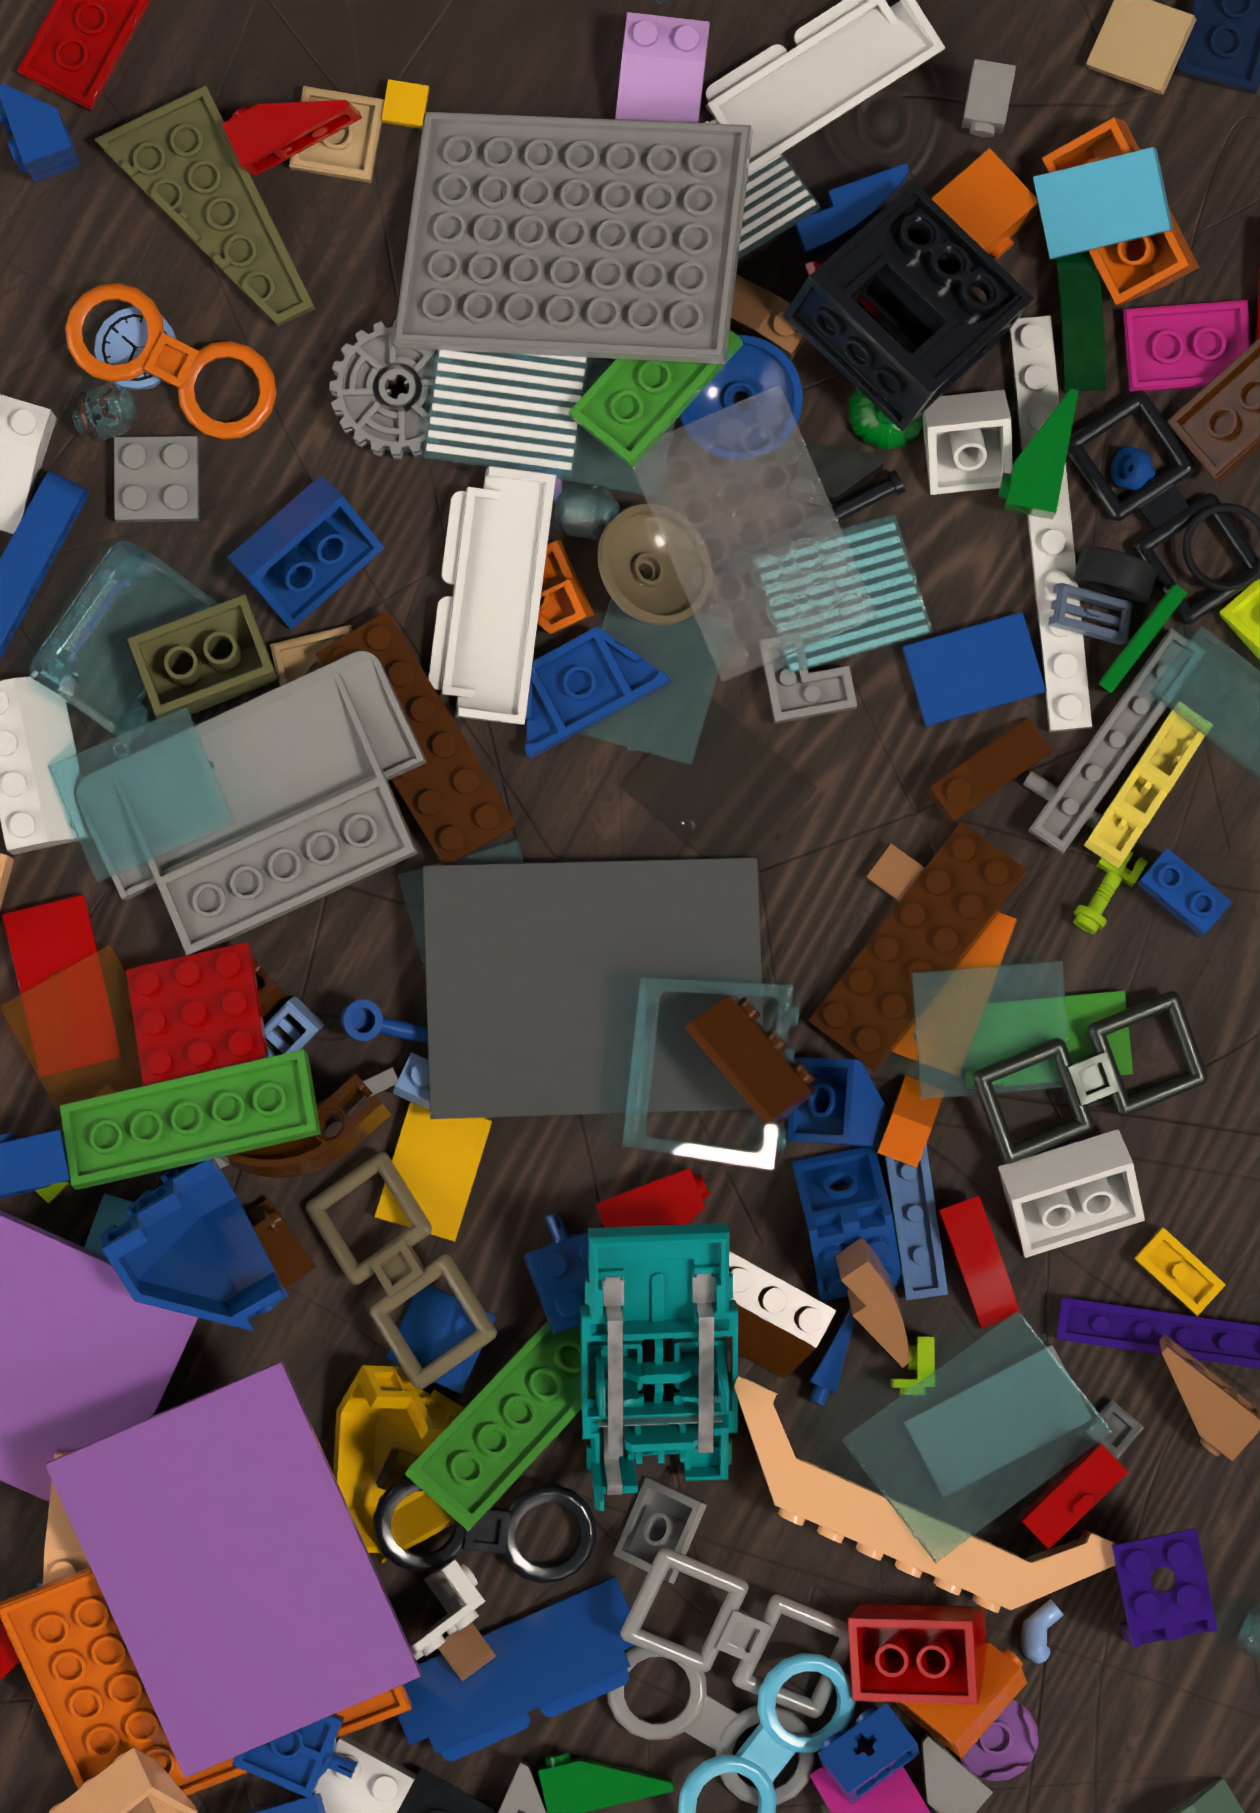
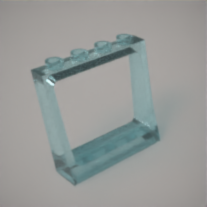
M641 977L622 1146L773 1169L775 1152L784 1153L786 1128H780L778 1124H765L763 1147L759 1152L752 1153L650 1136L647 1132L648 1109L660 1000L663 993L670 991L773 997L778 1002L776 1032L787 1044L789 1027L797 1028L800 1003L792 1002L793 985ZM787 1044L788 1048L783 1052L794 1062L795 1045Z

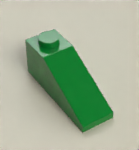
M1070 389L1016 459L1010 474L1002 473L998 497L1005 499L1003 510L1048 519L1054 518L1058 506L1079 390Z
M570 1752L545 1757L546 1765L539 1766L538 1768L548 1813H585L674 1792L672 1778L581 1756L571 1758Z

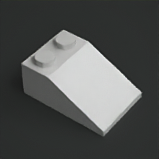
M0 394V530L14 534L31 502L57 418L51 409Z
M346 1735L341 1736L336 1744L335 1753L353 1761H358V1765L351 1779L331 1769H327L320 1777L314 1794L321 1793L325 1812L397 1813L417 1774Z

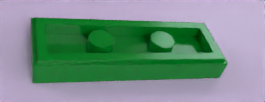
M1177 584L1172 585L1099 681L1100 686L1109 693L1114 691L1188 592Z

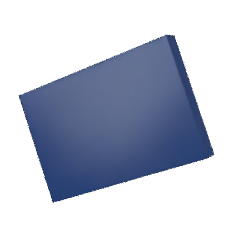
M1023 612L902 647L925 728L1046 693Z

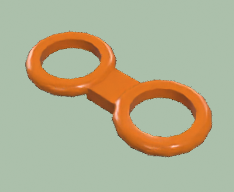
M122 283L98 285L82 294L70 309L65 326L67 348L76 364L92 377L108 382L132 380L146 372L176 387L179 405L188 422L204 435L221 440L243 438L258 430L271 415L277 395L275 376L265 358L250 346L234 341L213 342L196 350L165 334L163 317L154 301L138 288ZM119 300L131 304L141 312L147 323L148 339L145 348L137 358L126 364L111 365L100 362L89 353L83 342L82 328L86 316L94 307L105 301ZM231 358L242 361L252 369L259 382L260 395L256 407L248 416L237 422L223 423L211 419L201 411L195 400L194 385L197 375L205 365L216 359Z

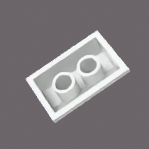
M1119 1129L998 1167L1005 1198L1025 1258L1145 1221L1133 1161Z

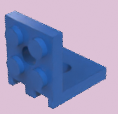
M861 1147L793 1161V1171L808 1229L821 1302L848 1296L847 1291L849 1288L841 1281L835 1255L862 1237L878 1255L890 1276L893 1286L903 1285L893 1215L875 1147ZM839 1185L850 1186L848 1189L843 1191L832 1190L834 1187Z

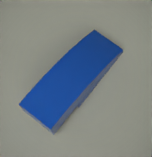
M907 163L828 191V209L795 220L794 232L804 259H809L833 248L853 236L879 214L907 181L909 174Z

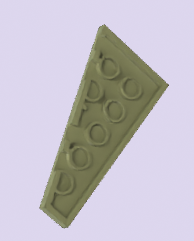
M207 86L201 87L95 138L96 144L277 327L315 309L249 172L241 167L222 125L224 121Z

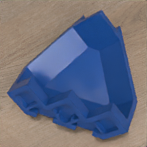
M215 1159L167 1169L160 1176L164 1182L162 1186L153 1191H145L125 1210L129 1216L125 1223L118 1227L116 1224L110 1225L100 1235L102 1251L135 1302L255 1331L252 1317L270 1311L278 1302L289 1295L238 1196Z

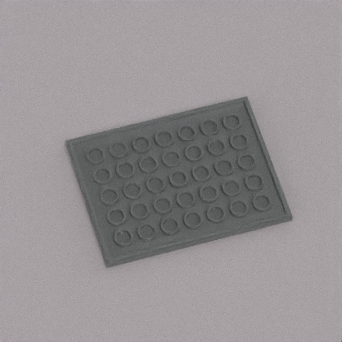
M757 858L422 867L430 1119L753 1110L684 1027L728 995H736L739 999L746 996L760 1012L761 1015L756 1020L763 1027Z

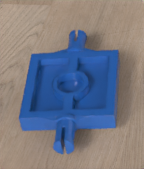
M557 1212L555 1215L551 1214L545 1218L554 1241L547 1247L526 1253L524 1256L553 1335L571 1329H580V1306L587 1305L585 1304V1278H589L588 1233L569 1235L561 1212Z
M335 1713L235 1756L232 1765L310 1799L314 1794L320 1777L327 1769H331L351 1779L358 1761H353L335 1753L336 1738L345 1718Z

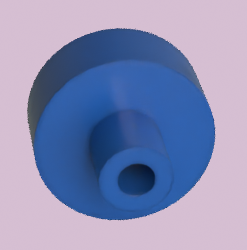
M1126 446L1120 449L1113 459L1111 477L1113 482L1119 487L1138 490L1155 476V468L1152 466L1150 455L1145 450Z

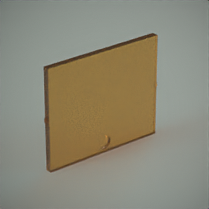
M111 945L60 973H53L50 979L0 1006L60 1116V1105L143 1087L127 974Z

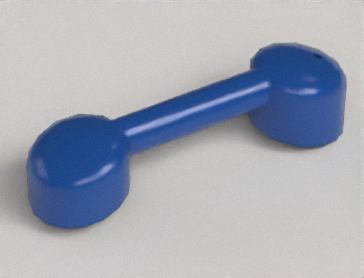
M360 999L350 1002L343 1009L340 1016V1025L343 1033L354 1041H368L380 1033L428 1044L427 1026L385 1018L382 1015L381 1009L370 1000Z

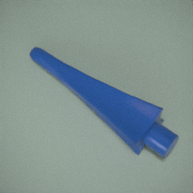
M850 1305L834 1339L808 1381V1384L814 1386L808 1401L822 1407L825 1405L829 1392L835 1395V1392L837 1393L842 1367L855 1322Z

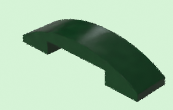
M1089 251L1054 259V267L1057 272L1062 336L1061 357L1064 393H1068L1070 389L1079 390V392L1106 390L1105 335L1100 273Z

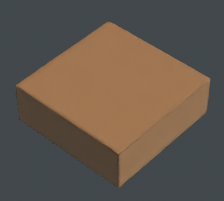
M891 843L866 878L900 902L925 868Z
M472 1622L460 1631L457 1630L446 1637V1642L438 1647L462 1682L496 1657Z

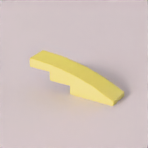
M1177 702L1083 846L1119 868L1178 780L1212 724Z

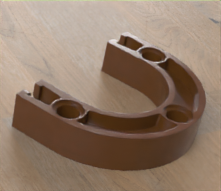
M254 960L257 982L261 978L267 984L258 991L262 1016L264 1018L285 1000L287 996ZM355 1074L317 1107L320 1135L220 1158L240 1170L264 1177L283 1178L309 1174L325 1168L344 1157L392 1114L374 1095L370 1099V1105L353 1118L347 1116V1113L364 1095L368 1098L373 1094ZM342 1122L341 1131L337 1135L326 1137L327 1128L332 1123Z

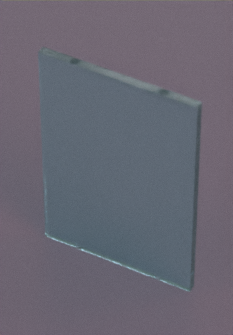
M1017 1311L850 1432L841 1441L936 1564L1108 1436L1112 1430L1043 1343L1041 1337L1036 1334L1022 1314Z

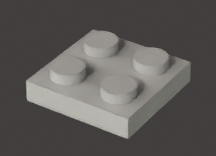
M197 436L114 437L115 521H199V438Z

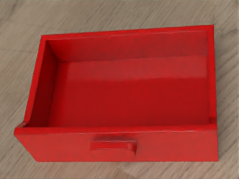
M1094 1442L1016 1518L1037 1540L1050 1549L1129 1472L1102 1444Z

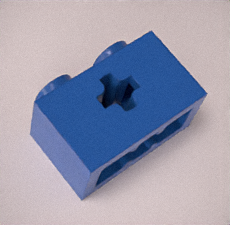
M1168 848L1159 855L1136 883L1138 887L1199 937L1204 936L1232 903L1230 899Z
M887 1703L879 1709L873 1706L864 1711L856 1719V1726L845 1734L839 1731L830 1736L822 1744L823 1750L818 1753L822 1766L851 1804L920 1754L917 1742ZM864 1744L869 1749L873 1747L874 1754L868 1756L864 1752L860 1753L859 1747Z

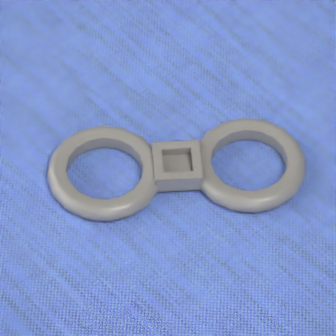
M636 1645L625 1650L631 1667L627 1668L629 1672L638 1662L649 1657H663ZM680 1663L677 1664L685 1670L690 1681V1696L686 1707L676 1717L666 1722L651 1723L638 1718L629 1709L624 1699V1686L607 1693L608 1704L616 1721L630 1734L647 1740H667L686 1732L714 1749L716 1756L722 1754L733 1755L737 1738L745 1729L760 1723L757 1706H752L737 1713L707 1694L705 1673ZM775 1706L779 1723L786 1730L794 1734H810L807 1725L793 1712ZM798 1752V1762L794 1773L786 1782L774 1787L777 1795L776 1805L796 1797L810 1780L809 1774L813 1772L816 1764L815 1752ZM724 1773L720 1775L724 1786L739 1800L758 1806L759 1796L755 1786L747 1784L737 1773Z

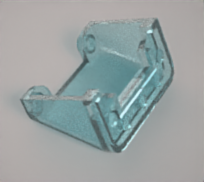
M120 541L103 558L31 663L29 675L53 694L121 741L130 745L146 729L148 713L147 708L140 703L147 694L127 639L216 606L219 603L152 553L129 541Z

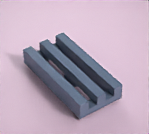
M1064 583L1054 585L1053 593L1056 594V600L1051 602V609L1054 610V615L1049 617V626L1118 645L1128 642L1133 608L1132 602ZM1067 598L1121 612V618L1067 603ZM1065 613L1119 628V631L1065 617Z

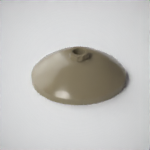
M635 505L616 515L607 524L601 535L598 546V567L601 579L611 598L628 615L650 625L669 626L685 621L703 606L712 585V562L703 538L696 528L682 515L660 505ZM639 569L644 572L645 578L642 577V575L639 572Z

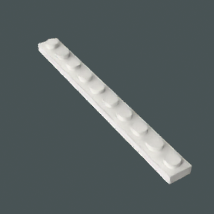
M1051 316L1020 318L1009 330L1021 453L1059 404ZM1065 462L1058 506L1054 518L1048 519L1027 515L1049 732L1092 728L1083 635L1048 625L1049 617L1054 615V610L1051 609V602L1056 600V594L1053 593L1054 585L1064 583L1078 587V583L1073 579L1076 561ZM1067 598V603L1080 606L1079 600ZM1065 613V617L1082 621L1081 617Z

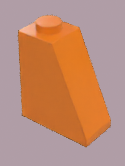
M987 1643L980 1700L977 1705L895 1703L898 1710L962 1759L1027 1684L1021 1668L1024 1664L1009 1649L1004 1648L1002 1651H999L992 1644Z

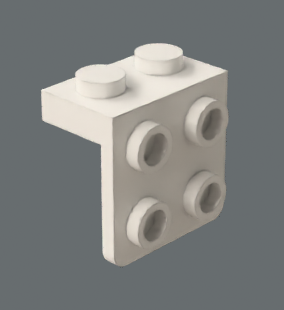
M456 1560L435 1570L423 1579L448 1614L409 1643L416 1660L424 1655L427 1656L445 1643L446 1640L442 1636L443 1633L447 1632L448 1635H451L457 1630L460 1631L479 1617L475 1609L483 1604L485 1600L475 1588L478 1582L471 1570L464 1564L459 1565Z

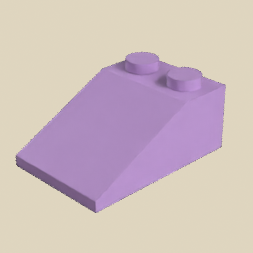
M627 12L616 120L699 123L710 22Z

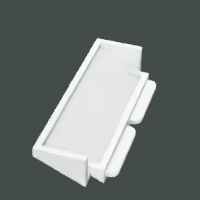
M843 0L795 32L794 41L797 47L787 52L782 45H772L711 84L706 90V98L709 103L705 107L714 120L711 122L706 121L705 123L751 125L753 134L748 168L749 175L945 50V46L916 0H900L891 7H889L886 0Z
M489 466L485 472L483 489L467 487L466 491H458L451 497L441 575L447 584L454 585L453 597H443L437 605L428 679L434 689L441 690L440 695L457 697L456 718L525 725L556 475Z

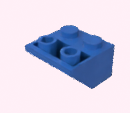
M1 84L0 122L4 126L7 135L13 134L14 138L7 140L21 174L28 172L35 183L80 167L81 165L70 134L58 109L6 84Z

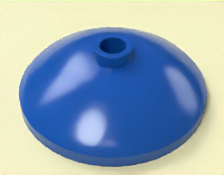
M737 335L742 339V347L683 411L680 418L690 437L705 451L726 460L748 461L772 453L790 437L800 418L803 392L800 378L794 365L779 348L761 338ZM740 391L747 393L749 396L748 404L744 407L735 406L733 403L735 393Z

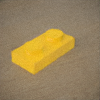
M1164 1227L1133 1258L1196 1316L1204 1310L1226 1285Z

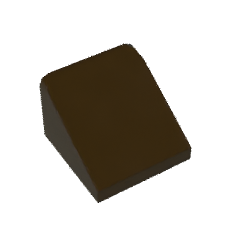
M397 1446L392 1448L376 1481V1487L387 1490L392 1483L406 1476L405 1473L419 1457Z

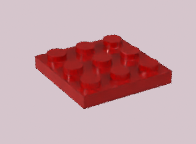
M248 942L126 970L143 1086L269 1057L252 947Z

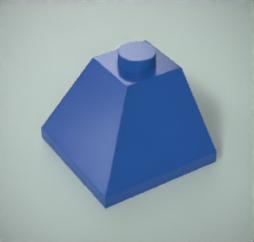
M793 1057L794 1064L799 1060L812 1073L815 1080L811 1085L817 1092L789 1115L787 1141L879 1148L884 1135L886 1105L861 1060Z

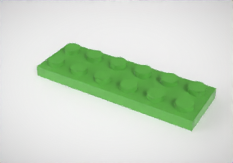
M304 1049L60 1105L71 1186L75 1190L321 1134L309 1057Z
M547 1321L406 1471L405 1475L468 1532L581 1411L580 1329H571L553 1335ZM587 1343V1385H588V1396H595V1393L591 1392L590 1389H589V1382H588V1343Z

